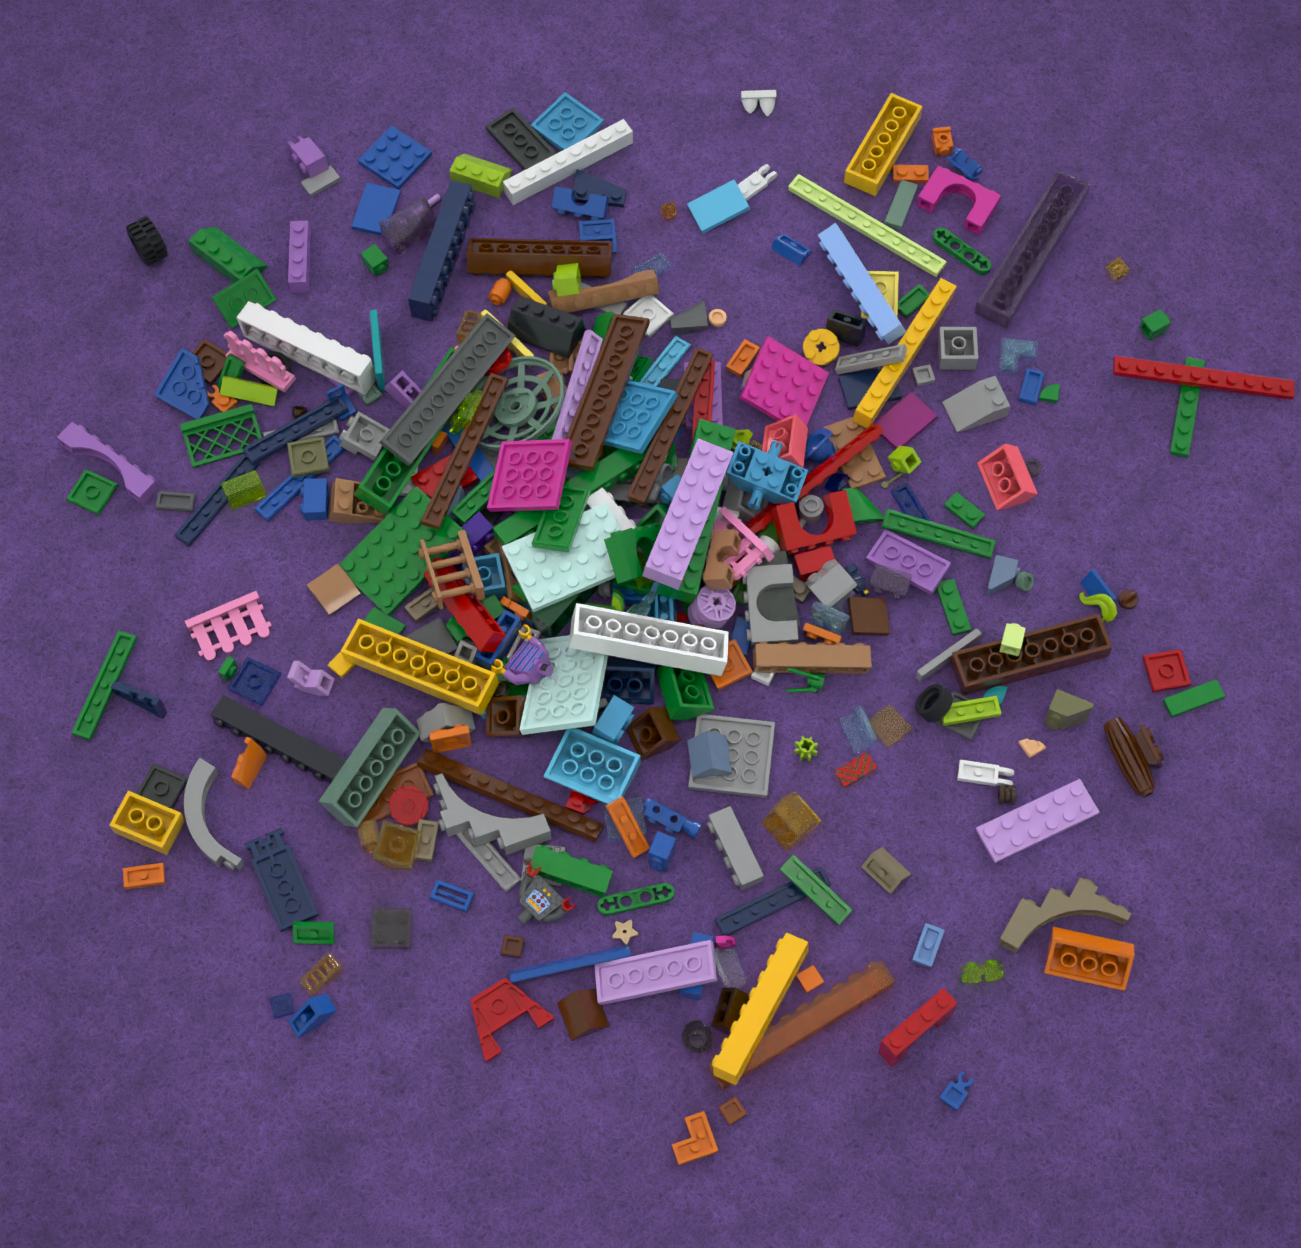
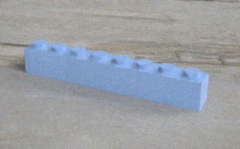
M834 223L818 234L821 242H819L824 252L828 250L829 254L827 257L831 263L837 264L835 267L840 277L844 275V284L848 289L852 288L853 292H851V295L856 302H861L859 307L864 315L868 313L870 316L867 320L872 327H877L878 330L875 332L880 340L885 339L890 344L905 334L906 330L838 225Z

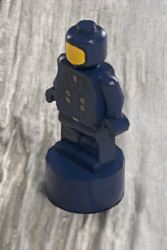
M854 563L849 564L844 569L857 584L853 588L854 591L861 592L863 597L868 598L870 593L867 590L866 579H861L858 574V568Z

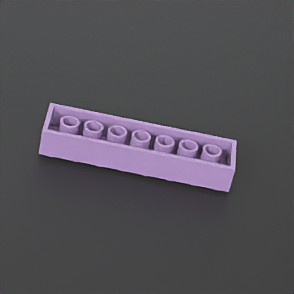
M701 439L697 440L642 576L679 590L734 452Z

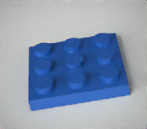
M391 125L358 159V163L396 189H400L432 156V151Z

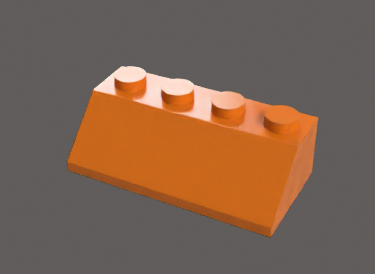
M1053 927L1044 973L1125 991L1135 956L1134 944Z

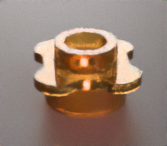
M675 201L664 203L661 206V215L666 221L677 216Z

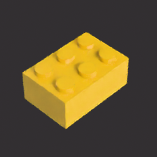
M128 791L109 826L115 834L167 855L185 823V819L176 810Z

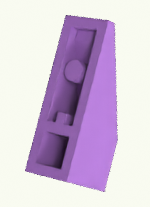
M403 370L384 387L405 408H408L422 391Z

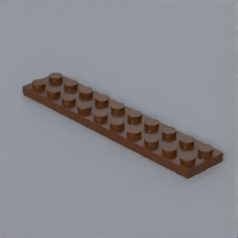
M614 314L566 439L572 441L568 467L594 471L649 327V318Z

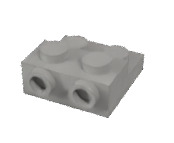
M358 411L355 417L351 416L346 426L349 428L341 433L339 437L341 443L339 446L355 455L358 451L375 460L382 447L379 442L390 429Z

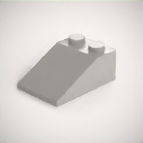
M996 376L978 381L942 402L956 433L1006 417L1010 409V404Z

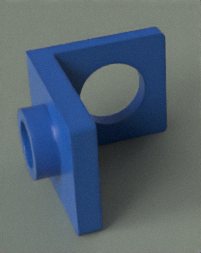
M343 384L326 392L328 400L339 395L348 407L349 412L339 417L341 421L357 413L346 395ZM340 390V392L337 395L332 396L333 393Z

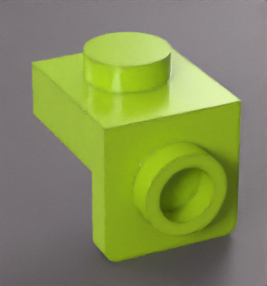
M749 429L735 431L731 452L735 451L738 441L749 445L753 435Z

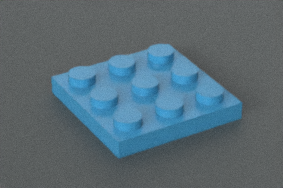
M564 92L530 126L541 137L563 151L592 136L604 125V119Z

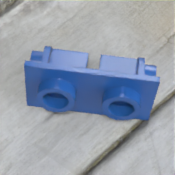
M955 148L953 151L954 155L946 157L951 161V166L963 172L962 175L968 180L979 179L977 175L982 172L981 166L973 159H970L967 163L966 161L970 156L962 149Z

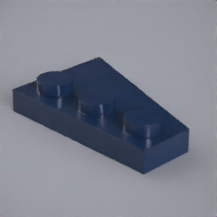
M576 169L573 186L575 202L587 203L591 193L610 197L608 206L624 207L626 189Z
M114 681L111 685L115 695L162 719L166 716L167 711L160 698L134 689L124 682Z

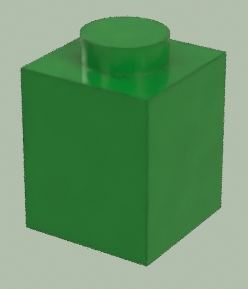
M376 244L360 253L363 264L374 276L385 273L389 268L388 258Z
M1159 309L1142 318L1139 328L1150 341L1167 332L1171 322L1169 317Z

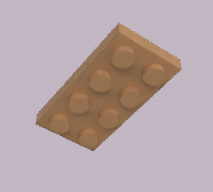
M853 417L823 427L833 433L829 439L833 443L836 452L864 431L861 425L852 421ZM870 443L863 452L855 454L849 463L840 466L849 488L860 489L886 480L885 473Z

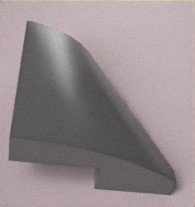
M701 301L671 317V334H690L692 330L708 329L705 301Z

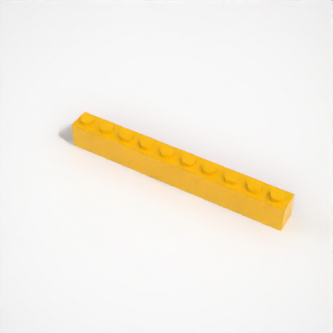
M940 278L898 343V345L905 344L907 348L904 362L883 366L856 408L853 422L865 428H868L874 422L952 300L956 285Z

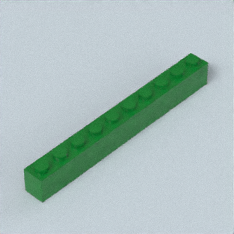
M653 437L642 454L619 449L599 461L594 471L585 470L565 482L564 486L589 489L590 495L601 488L606 492L610 491L617 483L626 481L635 472L638 473ZM544 510L517 512L493 527V536L501 546H504L535 533Z

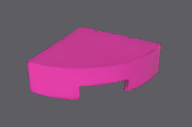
M715 936L716 948L735 947V938L731 936Z

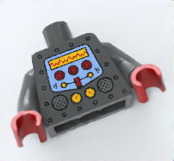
M532 862L527 867V872L520 884L519 902L525 908L517 917L525 925L533 916L539 922L548 923L560 920L569 910L577 907V903L572 906L569 904V900L572 897L564 900L537 875L541 871V867L534 870L532 868L534 862Z

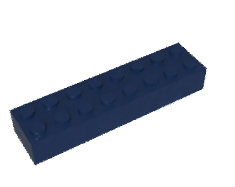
M452 180L449 183L408 298L411 317L432 322L434 316H437L439 313L438 304L439 301L444 299L445 291L443 290L449 284L450 271L453 272L455 256H459L460 242H463L465 239L464 230L470 225V213L475 211L476 203L473 202L474 192H472L470 184Z

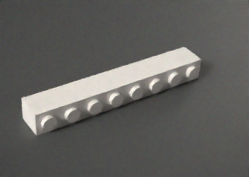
M622 119L503 181L504 193L512 205H515L576 173V169L582 170L632 144L633 131L625 120Z

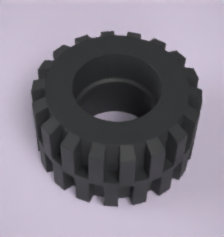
M147 216L126 226V231L133 247L147 266L168 256L166 245L160 233Z

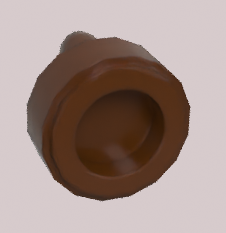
M1132 590L1123 591L1118 599L1120 606L1127 610L1136 607L1138 603L1137 592Z

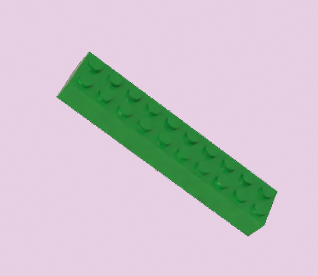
M451 347L427 384L455 352L454 348ZM445 423L410 466L406 465L384 447L354 495L386 515Z
M699 419L694 431L687 464L698 439L731 451L736 429ZM724 479L679 590L658 582L656 594L693 604L700 586Z

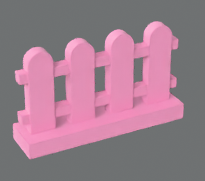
M232 331L224 334V338L229 343L228 348H230L225 355L226 358L231 353L246 362L245 370L283 392H286L296 380L295 375L286 371V367L277 357L273 356L270 358L261 348L256 350L249 341L245 339L243 341L239 340Z
M725 506L719 511L722 518L714 521L715 525H713L711 538L713 531L729 530L730 527H732L731 530H736L740 538L743 537L739 555L731 556L724 561L733 567L732 569L735 572L734 580H738L742 576L745 578L748 575L746 572L756 563H762L761 559L763 557L769 562L775 557L769 547ZM745 553H747V555L739 563H736L738 559H740Z
M257 591L185 621L189 632L194 631L191 634L192 639L197 638L201 647V651H198L200 657L204 656L207 661H213L216 658L215 651L220 648L225 653H231L234 650L233 643L239 640L242 645L248 646L252 643L251 635L258 633L261 638H267L270 635L269 628L272 625L270 621L266 622L261 610H264L262 604L258 605L261 601ZM250 616L255 628L248 630L243 618ZM210 623L212 624V625L209 626V627H206V628L204 627L205 625H208V624H210ZM232 623L237 635L230 638L225 626ZM215 631L219 643L212 645L207 633Z

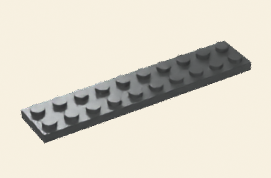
M486 313L379 443L406 465L410 466L511 343L515 335Z

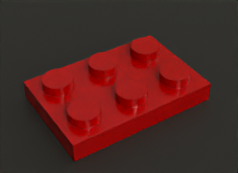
M452 454L410 477L414 486H417L430 499ZM470 466L460 484L463 490L478 482V477Z

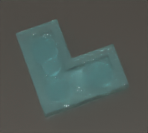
M1002 337L998 372L1016 374L1018 358L1036 360L1038 341Z

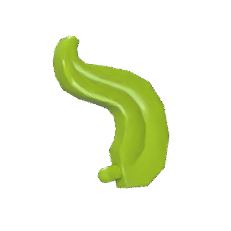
M1084 592L1079 594L1080 601L1084 605L1100 606L1101 615L1103 616L1102 622H1109L1115 619L1117 609L1111 597L1106 594H1095L1086 597Z

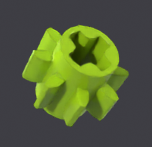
M802 736L800 742L795 741V747L797 748L794 750V754H799L800 760L807 758L808 761H811L812 755L817 756L815 749L818 747V743H813L812 737L808 739Z

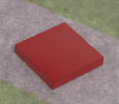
M1181 649L1143 656L1153 693L1191 686Z

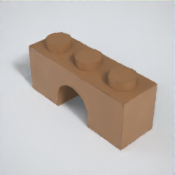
M735 529L713 531V536L710 539L709 555L706 557L707 564L702 576L703 581L710 590L732 589L735 572L729 563L724 561L731 556L739 555L742 539Z

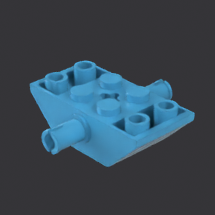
M740 441L737 443L726 475L740 490L752 494L747 506L752 508L755 502L753 510L760 508L762 499L771 503L797 502L808 470L778 458L783 447L781 442L776 447L778 441H772L768 453Z

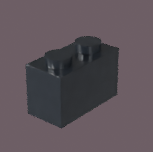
M836 309L832 310L827 318L826 329L831 331L838 341L859 347L865 337L867 319Z

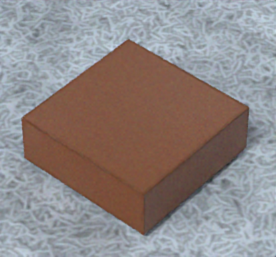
M736 1096L718 1107L729 1126L747 1115Z

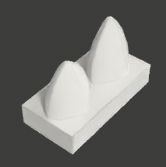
M776 90L741 91V102L748 113L751 114L755 110L758 101L766 116L772 113L776 100Z

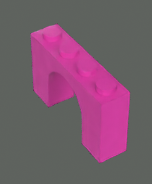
M937 166L919 194L917 206L933 213L945 195L950 193L964 194L970 198L974 205L965 220L964 229L980 236L997 209L1001 195L966 179L964 176L957 175L947 168Z

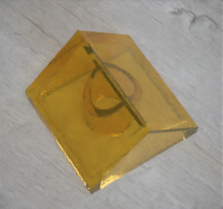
M383 820L372 859L388 869L411 870L422 831Z

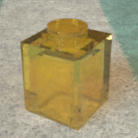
M376 819L361 822L357 830L363 852L371 853L379 850V847H383Z

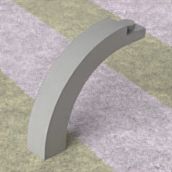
M199 758L189 775L184 794V813L187 826L199 849L212 863L218 867L223 863L231 870L236 868L240 871L245 865L242 859L222 847L208 831L205 820V802L208 791L218 772L214 766Z

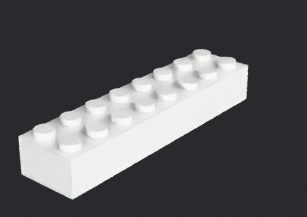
M248 301L237 316L244 337L272 351L281 352L288 359L363 395L367 394L376 381L375 370L369 356L361 355L350 347L346 348L336 340H329L319 332L310 331L306 326H300L290 318H283L275 311H268L258 303L254 304Z
M576 603L571 621L569 648L722 676L727 664L729 632Z

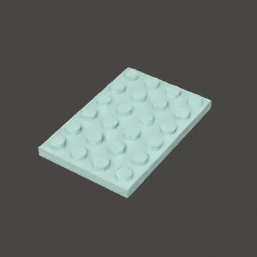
M607 502L583 513L570 552L533 548L532 541L535 533L502 546L505 557L533 613L616 578L604 539L611 537L610 533L621 529Z
M570 635L539 639L549 653L548 658L553 667V673L549 677L543 675L536 684L529 683L519 729L522 735L594 726L596 724L608 655L569 648Z

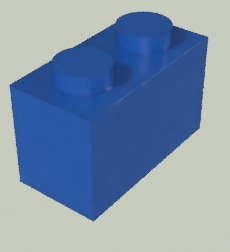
M327 478L304 479V486H301V497L304 498L303 503H300V513L304 514L305 520H328L329 485Z
M657 831L648 852V862L652 869L662 872V870L668 871L676 852L675 837Z

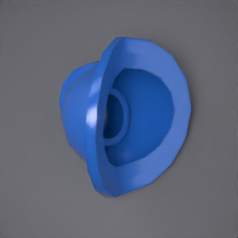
M822 428L816 430L809 436L806 441L804 462L807 459H811L822 464L836 453L835 447L829 439L833 434L829 429Z

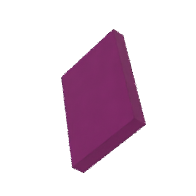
M911 392L874 424L881 425L884 432L880 436L896 450L899 446H905L936 420L938 415Z

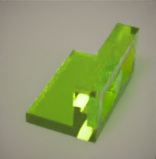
M256 470L221 483L232 510L267 496Z

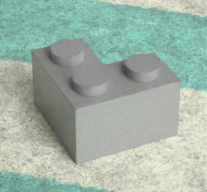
M447 703L437 704L434 709L425 712L422 717L417 719L418 729L421 733L420 739L424 742H431L429 733L437 729L447 730L452 729L456 725H468L469 732L475 730L471 711L457 705H448Z

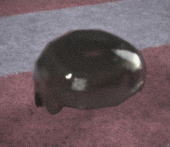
M699 1019L690 1020L684 1026L681 1035L683 1045L693 1053L707 1051L711 1047L713 1040L710 1027L704 1025L702 1020Z

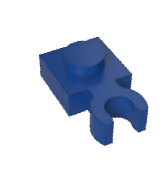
M963 1071L957 1077V1084L951 1081L939 1098V1100L957 1111L968 1095L964 1088H969L973 1083V1078L967 1083L962 1081Z

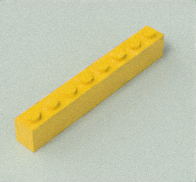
M787 932L783 939L780 938L778 940L775 954H771L767 961L768 967L760 973L757 987H753L750 991V1000L747 1005L743 1004L739 1020L733 1022L729 1038L724 1039L721 1045L722 1051L719 1055H715L712 1061L714 1076L737 1085L808 953V941Z

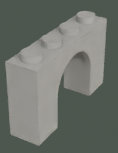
M792 564L753 566L746 572L748 575L745 578L742 576V584H746V592H743L744 603L748 604V610H745V622H749V629H746L747 641H751V646H755L759 642H769V644H777L779 642L797 643V620L770 621L765 619L757 608V598L765 590L793 586Z

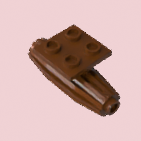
M1121 717L1111 719L1103 727L1109 747L1123 776L1138 796L1147 797L1154 793L1153 789L1156 786L1149 765H1158L1161 768L1163 767L1161 761L1164 758L1159 746L1153 745L1155 740L1150 728L1145 729L1144 725L1141 724L1139 725V732L1134 736Z

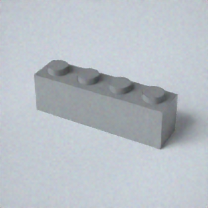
M731 806L710 814L708 823H706L708 830L711 834L714 833L717 838L715 840L718 851H723L725 855L723 861L726 868H731L734 874L731 877L735 886H739L742 891L763 882L764 875Z

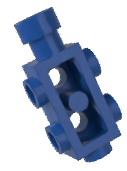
M648 798L643 806L645 809L643 814L647 815L646 819L656 825L658 822L665 825L664 829L672 834L675 831L679 833L681 830L688 832L687 835L695 838L702 824L699 822H693L653 799ZM657 806L660 807L659 813H657L655 810ZM674 815L678 817V821L676 823L673 821Z

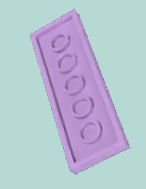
M1078 779L976 827L975 830L994 864L1097 816L1100 812L1082 781Z
M711 940L594 964L597 1001L599 1005L717 981L714 947Z

